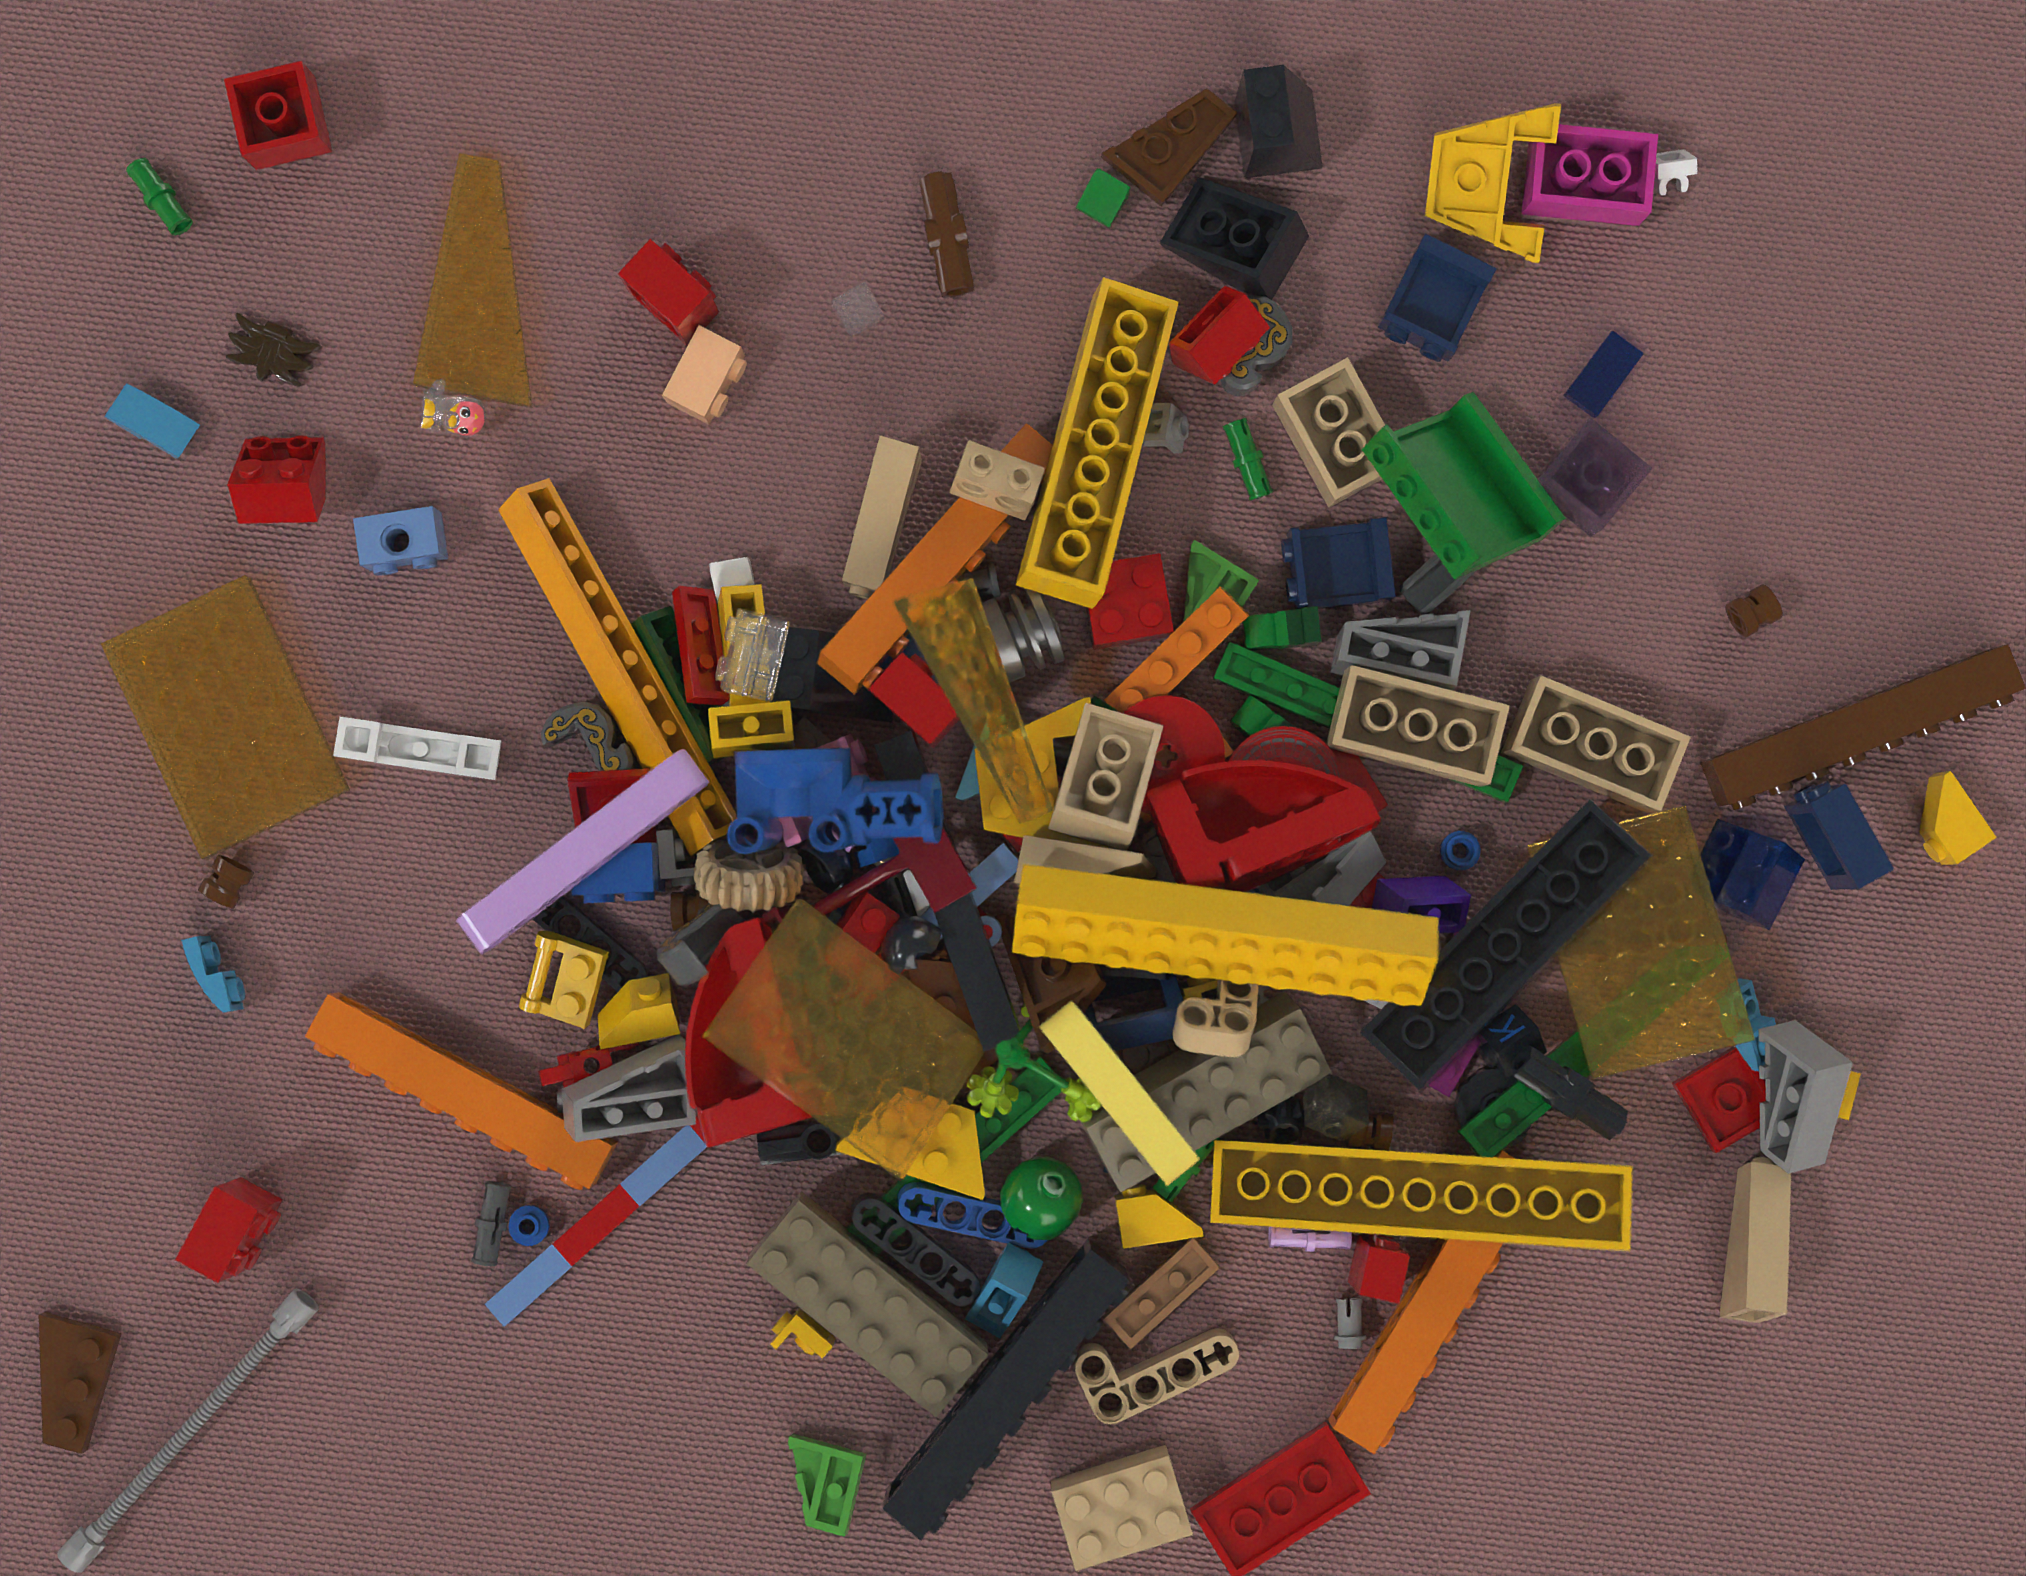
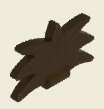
M236 313L235 316L238 323L250 337L229 332V338L243 353L227 354L226 358L235 363L257 366L256 376L260 381L265 380L273 372L283 381L300 387L301 383L290 371H307L313 369L314 365L301 360L296 355L314 353L322 347L316 343L296 340L292 337V329L271 321H268L265 326L257 325L242 314Z

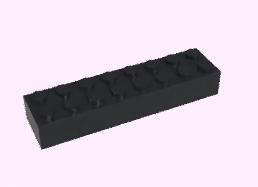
M1589 799L1438 952V960L1422 1006H1402L1389 1002L1360 1033L1419 1091L1423 1092L1650 863L1652 855Z
M1089 1238L1084 1242L886 1488L882 1509L920 1541L928 1531L934 1535L941 1528L949 1515L946 1513V1510L954 1499L961 1502L975 1483L971 1479L980 1466L986 1470L1000 1453L998 1445L1007 1434L1013 1437L1026 1420L1023 1414L1032 1402L1036 1405L1040 1404L1051 1390L1052 1385L1049 1382L1059 1369L1064 1373L1071 1366L1078 1355L1075 1351L1078 1344L1084 1337L1088 1341L1091 1340L1103 1325L1104 1321L1101 1319V1316L1110 1305L1115 1309L1124 1300L1130 1290L1127 1287L1129 1278L1126 1268Z

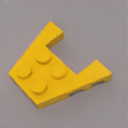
M1554 103L1435 133L1425 216L1470 236L1475 235L1500 249L1512 251L1525 257L1530 262L1540 263L1544 224L1503 221L1510 161L1514 140L1556 144L1561 104Z
M1090 697L1080 699L974 749L984 830L1020 838L1026 835L1108 848L1105 845L1048 829L1059 792L1053 739L1074 737L1076 735L1085 703L1091 704Z

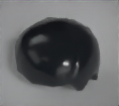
M810 839L796 847L798 851L802 850L799 854L802 857V864L806 865L807 873L816 887L826 893H833L850 883L853 876V859L845 848L831 852L820 851L813 846Z
M916 916L905 917L897 921L887 931L882 941L881 957L885 968L895 975H900L903 970L917 969L916 955L920 952L933 953L941 938V928Z

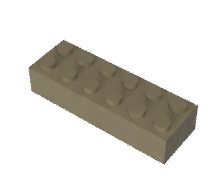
M1284 991L1257 1007L1256 1023L1251 1043L1244 1055L1226 1057L1180 1049L1133 1077L1191 1149L1195 1151L1332 1074L1301 1008ZM1101 1105L1096 1111L1091 1108L1092 1118L1087 1122H1081L1119 1192L1121 1193L1155 1174L1154 1169Z
M802 1191L749 1254L746 1263L749 1267L936 1418L988 1356L987 1342L881 1255H877L872 1251L870 1246L855 1234L850 1233L844 1225Z

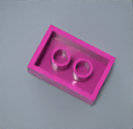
M1559 124L1556 144L1528 141L1522 215L1639 226L1652 212L1658 134Z

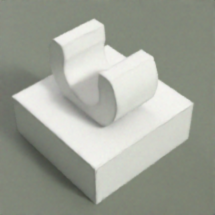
M1685 149L1657 153L1654 180L1656 192L1661 196L1666 195V184L1672 178H1676V189L1681 193L1686 192L1689 185L1686 176L1697 174V158Z

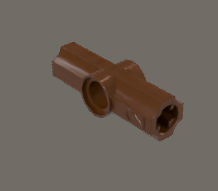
M939 171L929 173L919 178V184L926 215L924 225L930 256H934L939 290L941 291V297L963 296L974 291V284L967 249H969L968 236L963 213L960 214L954 179L952 172Z

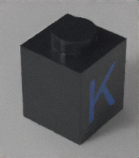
M1516 1004L1499 1014L1478 1035L1482 1046L1478 1047V1051L1484 1062L1490 1068L1497 1066L1507 1078L1511 1076L1509 1072L1512 1060L1518 1051L1523 1050L1527 1045L1534 1047L1543 1054L1547 1053L1538 1026Z

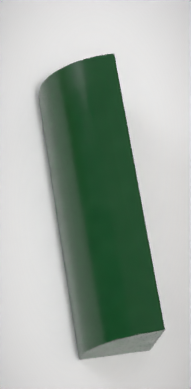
M672 606L641 615L631 625L708 764L712 765L726 758H713L708 708L723 706L686 702L675 612Z

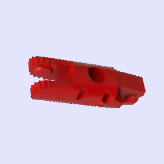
M639 1042L601 1049L600 1045L590 1049L558 1055L557 1061L559 1066L538 1071L541 1086L563 1082L564 1088L612 1066L610 1052L634 1049L635 1046L639 1045ZM588 1058L594 1059L597 1064L595 1072L591 1074L584 1069V1062Z

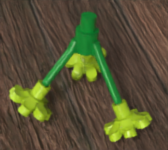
M1024 1003L1021 1007V1013L1024 1017H1029ZM1030 1018L1015 1037L997 1044L995 1051L999 1058V1065L996 1072L993 1067H985L981 1071V1076L973 1074L967 1081L968 1088L972 1090L967 1095L968 1102L971 1105L982 1103L980 1114L987 1118L993 1116L995 1108L1003 1115L1010 1113L1012 1110L1011 1101H1017L1018 1088L1009 1085L1012 1082V1074L1007 1071L1009 1067L1014 1069L1026 1067L1060 1086L1061 1091L1066 1094L1065 1101L1070 1104L1067 1112L1068 1116L1074 1121L1078 1119L1081 1122L1089 1121L1092 1118L1091 1108L1096 1111L1101 1106L1100 1102L1080 1078L1077 1081L1071 1078L1064 1079L1030 1059L1029 1050L1023 1045V1041L1033 1029Z

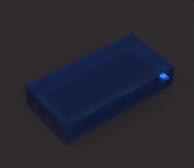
M1612 330L1563 396L1595 419L1644 353Z

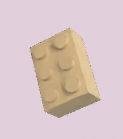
M1348 357L1277 395L1272 406L1328 508L1382 480L1361 449L1385 424Z
M1166 1445L1051 1480L1052 1495L1075 1571L1193 1535Z

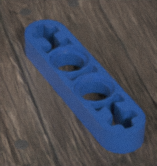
M911 1182L904 1185L897 1195L896 1203L900 1214L911 1223L1006 1244L1010 1243L1024 1248H1038L1047 1242V1240H1034L1027 1237L1026 1233L1022 1232L1018 1227L1014 1229L1008 1223L1005 1215L1002 1224L998 1228H985L982 1225V1218L985 1213L990 1210H998L1003 1213L1000 1200L987 1197L981 1200L951 1189L920 1182ZM915 1194H920L924 1203L934 1205V1197H939L935 1207L936 1216H931V1208L923 1205H918L916 1211H910L909 1204L905 1202L906 1199L913 1200ZM953 1201H959L965 1206L963 1217L956 1221H950L943 1216L945 1206Z

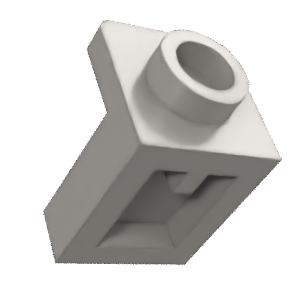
M1153 403L1142 447L1166 446L1174 454L1182 453L1184 440L1189 435L1187 416L1172 403Z
M656 831L660 879H671L672 887L695 885L694 868L681 869L680 862L686 861L687 853L683 840L678 838L677 831Z

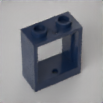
M1828 781L1817 786L1815 783L1810 784L1793 793L1795 800L1784 806L1831 890L1860 889L1894 870L1846 784L1831 786Z
M1169 973L1168 980L1103 976L1106 986L1093 1002L1159 988L1165 1007L1097 1022L1093 1004L1091 1003L1083 1014L1112 1051L1173 1039L1177 1010L1183 1002L1176 974Z

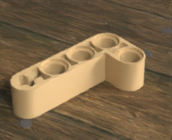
M1218 980L1216 1000L1202 998L1184 1000L1178 1007L1173 1029V1040L1176 1045L1189 1052L1226 1057L1244 1055L1249 1049L1256 1023L1258 985L1249 983L1235 984L1226 980Z
M1215 1328L1117 1373L1106 1349L1096 1343H1088L1080 1347L1077 1351L1078 1355L1074 1360L1077 1378L1095 1416L1103 1423L1115 1424L1229 1371L1236 1365L1239 1359V1349L1228 1331ZM1216 1342H1220L1225 1347L1226 1355L1218 1358V1355L1213 1353V1344ZM1199 1349L1206 1361L1207 1366L1205 1367L1201 1366L1198 1355L1195 1353ZM1089 1356H1098L1103 1360L1104 1365L1097 1373H1087L1081 1367L1084 1359ZM1181 1358H1187L1194 1363L1192 1371L1185 1376H1178L1172 1371L1174 1363ZM1142 1376L1154 1377L1157 1380V1386L1153 1391L1141 1393L1135 1388L1136 1382ZM1107 1393L1118 1395L1121 1398L1119 1406L1114 1410L1101 1408L1099 1400L1103 1395Z

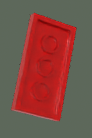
M1325 1421L1198 1502L1190 1510L1230 1575L1244 1576L1371 1493Z

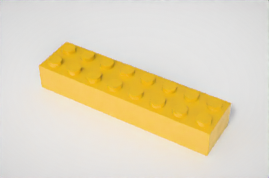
M1105 277L1102 278L1092 296L1016 586L1091 609L1103 597L1174 323L1178 301Z

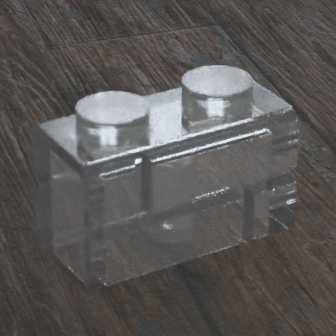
M739 608L736 617H729L725 630V640L730 641L727 657H720L716 670V680L721 681L720 687L724 692L769 702L772 701L790 625L788 620Z

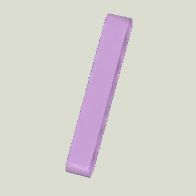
M685 749L676 752L468 909L456 920L481 955L488 952L707 786L709 780Z

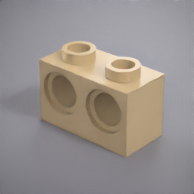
M968 440L949 493L1026 520L1045 468Z

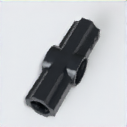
M1527 1045L1523 1050L1518 1051L1512 1060L1510 1075L1531 1090L1542 1095L1544 1102L1573 1120L1576 1118L1604 1138L1611 1140L1614 1136L1620 1134L1627 1124L1628 1111L1623 1106L1594 1089L1596 1085L1565 1065L1563 1067L1534 1047Z
M865 1115L826 1121L817 1119L809 1123L782 1126L758 1133L757 1145L760 1164L762 1166L805 1159L822 1160L829 1156L844 1154L835 1151L837 1142L844 1138ZM816 1129L826 1131L831 1139L829 1145L821 1150L812 1148L807 1140L808 1135Z

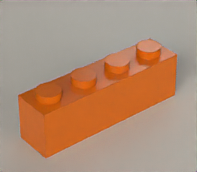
M1219 587L1104 701L1119 713H1122L1129 706L1144 698L1156 695H1169L1250 616L1249 613L1223 587Z

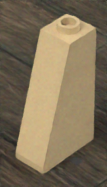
M884 436L879 437L842 578L844 586L850 587L849 594L868 600L889 576L922 463L919 446Z
M1766 1157L1752 1158L1751 1162L1738 1168L1720 1318L1762 1323L1787 1314L1791 1173L1788 1174Z

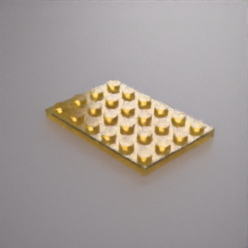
M241 576L101 643L201 859H208L350 791L249 576Z
M1686 806L1617 822L1623 830L1652 855L1650 863L1557 955L1591 1080L1755 1040ZM1550 839L1528 844L1526 849L1529 859Z
M802 899L795 901L703 1035L705 1039L899 1179L905 1177L985 1052L974 1029L904 976L892 970L887 963Z

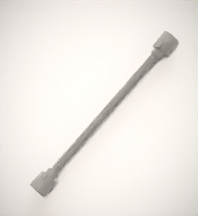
M295 1288L272 1313V1317L275 1320L270 1324L266 1334L260 1338L259 1342L252 1347V1350L232 1369L231 1373L214 1389L203 1404L196 1409V1412L189 1417V1420L169 1439L168 1443L161 1448V1451L153 1457L154 1459H151L96 1522H92L87 1528L80 1526L57 1552L59 1560L65 1567L76 1573H81L106 1546L103 1539L108 1535V1530L139 1498L143 1491L149 1487L150 1483L157 1478V1475L167 1467L178 1452L185 1447V1444L192 1439V1436L212 1417L213 1413L220 1408V1405L227 1400V1397H230L231 1393L248 1377V1374L255 1369V1366L262 1361V1358H265L269 1351L275 1347L276 1343L280 1339L285 1338L290 1332L297 1334L319 1310L318 1304L310 1295Z

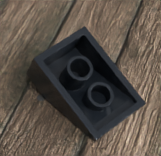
M1198 177L1161 239L1160 244L1162 247L1233 288L1250 295L1264 296L1272 300L1308 240L1309 234L1297 211Z
M779 626L770 702L790 701L791 711L892 723L894 712L864 685L854 695L817 664L820 652L837 633ZM889 656L881 664L880 668L885 671L894 659Z

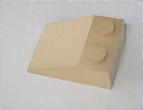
M1085 703L1048 829L1127 851L1135 833L1163 725Z
M1024 835L1014 883L1020 887L1023 864L1143 880L1156 877L1157 868L1140 853Z

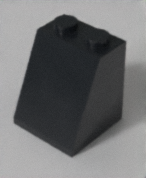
M1285 65L1244 69L1234 101L1235 111L1237 112L1236 120L1244 179L1322 169L1313 90Z

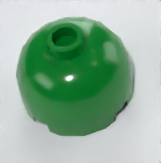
M1035 1156L1018 1164L1007 1176L1000 1193L1001 1209L1008 1223L1014 1229L1018 1227L1022 1232L1028 1234L1027 1237L1034 1240H1051L1064 1234L1078 1218L1083 1203L1082 1185L1075 1171L1065 1162L1051 1156Z

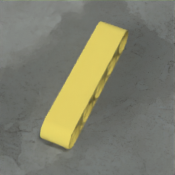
M1072 1001L1039 1026L1167 1186L1200 1160Z

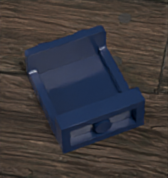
M1425 234L1418 244L1378 328L1385 331L1384 335L1398 344H1406L1408 342L1420 348V353L1430 360L1440 362L1443 359L1448 362L1458 348L1457 345L1497 268Z
M1387 517L1370 519L1367 523L1303 530H1299V527L1290 528L1287 532V538L1281 540L1283 562H1290L1291 578H1286V595L1288 602L1294 601L1295 610L1313 606L1323 609L1389 602L1395 597Z

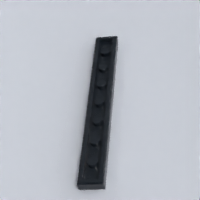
M914 731L874 745L886 780L921 779L923 773H929ZM943 813V828L945 829L947 835L949 836L951 842L953 843L956 849L951 832L949 830L947 821ZM971 892L934 914L939 928H941V934L983 1051L995 1048L1001 1041L1011 1040L1018 1034L1021 1027Z

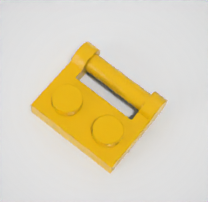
M538 931L535 940V946L538 948L527 991L521 995L519 1008L525 1012L540 1013L585 1029L591 1022L609 951L551 931ZM553 951L563 953L553 996L552 999L542 996Z

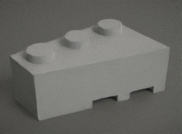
M1471 610L1458 611L1457 614L1434 616L1433 614H1424L1415 618L1396 619V617L1345 622L1337 635L1330 672L1343 675L1344 670L1353 665L1453 691L1458 683Z
M1368 832L1311 863L1259 886L1258 889L1261 895L1349 906L1385 865L1386 861L1373 834Z
M1796 1020L1760 1028L1759 1041L1765 1042V1065L1759 1066V1078L1766 1081V1101L1760 1102V1152L1788 1174L1825 1164L1853 1061Z
M678 1034L563 1088L564 1128L573 1140L578 1142L696 1124L695 1109L690 1107L686 1088V1040Z

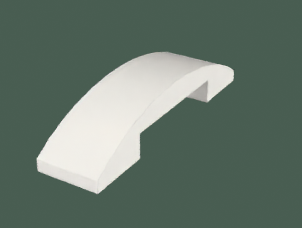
M339 717L333 756L496 780L502 741Z

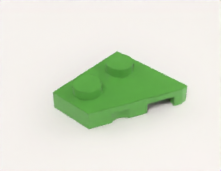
M1194 540L1190 547L1183 622L1219 587H1223L1243 607L1259 579Z
M793 1433L789 1436L788 1445L789 1450H793L797 1473L795 1477L798 1491L803 1496L802 1510L805 1524L811 1528L845 1537L849 1532L866 1453Z

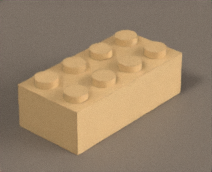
M1351 665L1344 670L1326 744L1330 749L1482 787L1491 784L1510 705Z
M1538 676L1531 679L1501 753L1646 813L1662 811L1691 737L1544 676Z

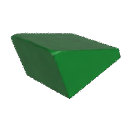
M1096 168L1076 209L1110 229L1128 199L1131 188L1105 171Z

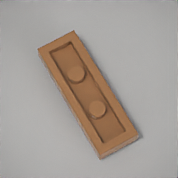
M1195 1238L1187 1239L1131 1290L1115 1309L1109 1310L1103 1316V1319L1123 1342L1132 1349L1210 1278L1220 1266Z

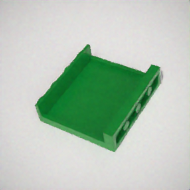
M1474 392L1464 395L1450 410L1396 431H1392L1388 424L1384 425L1361 449L1454 580L1542 541L1566 519Z

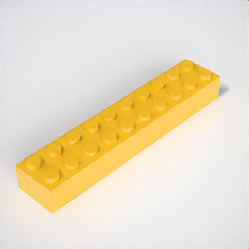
M1023 864L1012 953L1025 954L1029 957L1043 956L1065 959L1074 963L1104 964L1112 968L1127 967L1148 970L1152 973L1165 972L1188 975L1196 979L1226 980L1235 984H1257L1271 986L1280 990L1310 991L1318 995L1333 994L1354 997L1358 1000L1371 999L1394 1002L1402 1006H1422L1438 960V918Z
M1214 1140L1210 1223L1630 1251L1632 1166Z

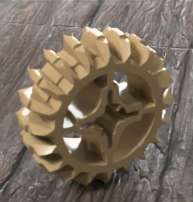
M717 840L714 844H708L703 848V851L697 853L694 868V881L696 882V890L699 891L700 897L708 899V902L712 905L721 904L723 909L735 908L738 912L743 909L751 910L752 912L756 909L769 911L772 906H785V902L794 901L795 896L801 893L804 877L802 857L798 855L796 849L787 847L785 842H780L771 849L742 854L733 850L728 840Z

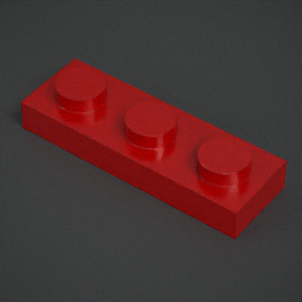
M678 586L672 591L686 702L723 705L730 698L714 589Z

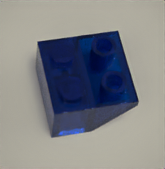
M1717 819L1688 878L1691 881L1693 890L1703 901L1738 919L1770 931L1805 859L1785 842Z

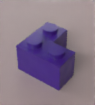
M1446 876L1377 879L1372 909L1438 918V933L1459 932L1465 926L1471 894Z

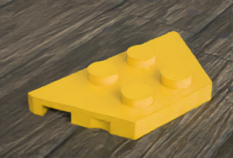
M896 1084L883 1097V1100L875 1108L871 1109L836 1144L835 1151L981 1200L984 1199L985 1190L975 1112L973 1109Z

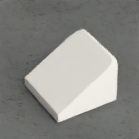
M748 557L709 563L717 604L721 587L755 585L751 561Z
M906 870L903 875L917 915L921 917L930 907V904L911 870Z

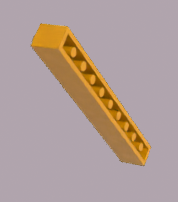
M550 478L517 488L498 511L641 768H650V771H652L670 756L685 749L709 780L707 786L668 815L678 835L683 840L688 853L692 856L703 851V848L708 844H714L717 840H724L727 838L729 826L737 819V814Z

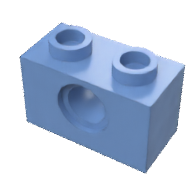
M433 506L353 518L359 564L365 569L373 571L374 575L395 574L398 572L397 567L413 565V569H429L436 567L438 560L448 559L442 512ZM407 533L409 535L408 547L404 551L396 552L394 549L395 539L399 535Z

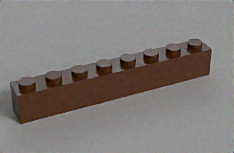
M2006 644L1988 649L1700 762L1717 806L1731 805L1733 810H1737L1756 803L1754 795L1766 790L1772 796L1792 789L1791 781L1805 776L1807 781H1811L1830 774L1828 766L1842 761L1844 767L1867 759L1865 752L1878 747L1880 752H1885L1904 744L1902 737L1914 732L1917 738L1941 730L1939 723L1952 718L1953 723L1956 724L1978 715L1976 708L1989 704L1990 709L2009 704L2015 701L2012 694L2026 689V686L2010 647Z

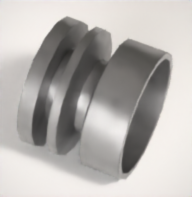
M1024 588L1028 604L1023 606L1016 591H1010L1009 602L1011 611L1007 613L1003 612L994 598L970 608L977 631L1001 686L1025 676L1023 657L1030 655L1040 670L1046 668L1041 653L1043 649L1047 648L1054 664L1064 661L1061 644L1062 636L1049 603L1039 592Z

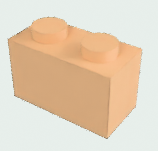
M698 325L662 394L667 404L707 424L711 423L714 416L719 418L727 405L729 397L725 394L731 382L737 383L740 380L747 365V361L743 360L745 354L742 347Z

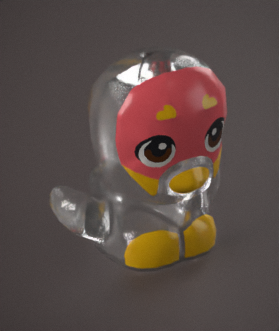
M443 379L436 380L429 390H423L420 412L421 428L427 429L431 433H437L442 426L445 431L464 436H473L483 428L486 412L482 401L477 397L462 394L444 395L446 383Z

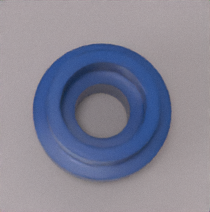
M1454 831L1448 834L1441 842L1440 856L1443 862L1451 869L1467 870L1473 867L1479 860L1481 853L1480 844L1476 837L1469 832ZM1457 843L1463 844L1466 848V854L1462 858H1457L1453 854V847Z
M525 1205L518 1208L511 1215L508 1224L509 1233L513 1240L524 1246H533L540 1243L547 1236L550 1227L549 1218L545 1211L535 1205ZM524 1219H530L534 1222L535 1229L533 1233H527L522 1229Z

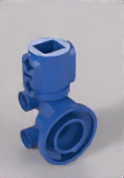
M851 748L735 752L737 819L729 826L727 839L732 849L738 853L749 854L771 849L778 845L783 836V827L778 817L813 816V822L809 828V838L815 848L824 852L843 849L854 844L869 845L872 839L922 837L925 843H939L941 840L943 797L941 782L936 772L923 773L921 779L871 781L868 775H854L852 777ZM913 803L914 805L921 806V813L913 811ZM872 806L879 807L880 814L873 812ZM834 823L840 829L839 839H836L832 832ZM754 826L758 831V840L753 835Z

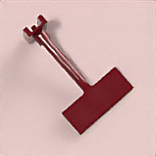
M913 803V811L921 813V806L914 805ZM876 807L878 813L880 814L879 807ZM942 828L939 843H925L922 837L893 838L900 851L895 857L811 906L806 903L799 908L797 905L774 907L762 914L765 922L779 921L781 931L787 936L786 939L778 943L780 950L784 951L803 947L815 940L810 929L819 924L818 919L907 868L911 870L934 913L978 888L945 829Z

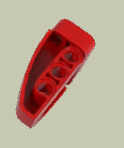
M1266 760L1228 761L1203 765L1184 771L1180 779H1175L1145 792L1144 796L1155 831L1176 884L1243 893L1290 873L1352 842L1376 828L1381 819L1370 795L1362 788L1310 767Z
M755 918L732 926L724 934L706 966L708 974L699 981L686 1031L685 1074L687 1094L691 1109L697 1108L698 1110L697 1115L707 1148L830 1112L821 1078L807 1079L808 1076L822 1072L824 1065L793 976L783 952L778 946V941L770 924L765 922L763 918Z

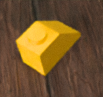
M1951 771L1934 773L1929 777L1919 833L1925 840V843H1923L1924 849L1935 862H1940L1941 865L1959 864L1997 837Z
M669 973L629 980L597 1014L599 1045L601 1049L681 1034L678 1003Z
M1144 1184L1133 1185L1124 1190L1122 1194L1114 1195L1123 1249L1203 1237L1202 1227L1196 1220L1173 1203H1170L1154 1189L1146 1190V1185Z

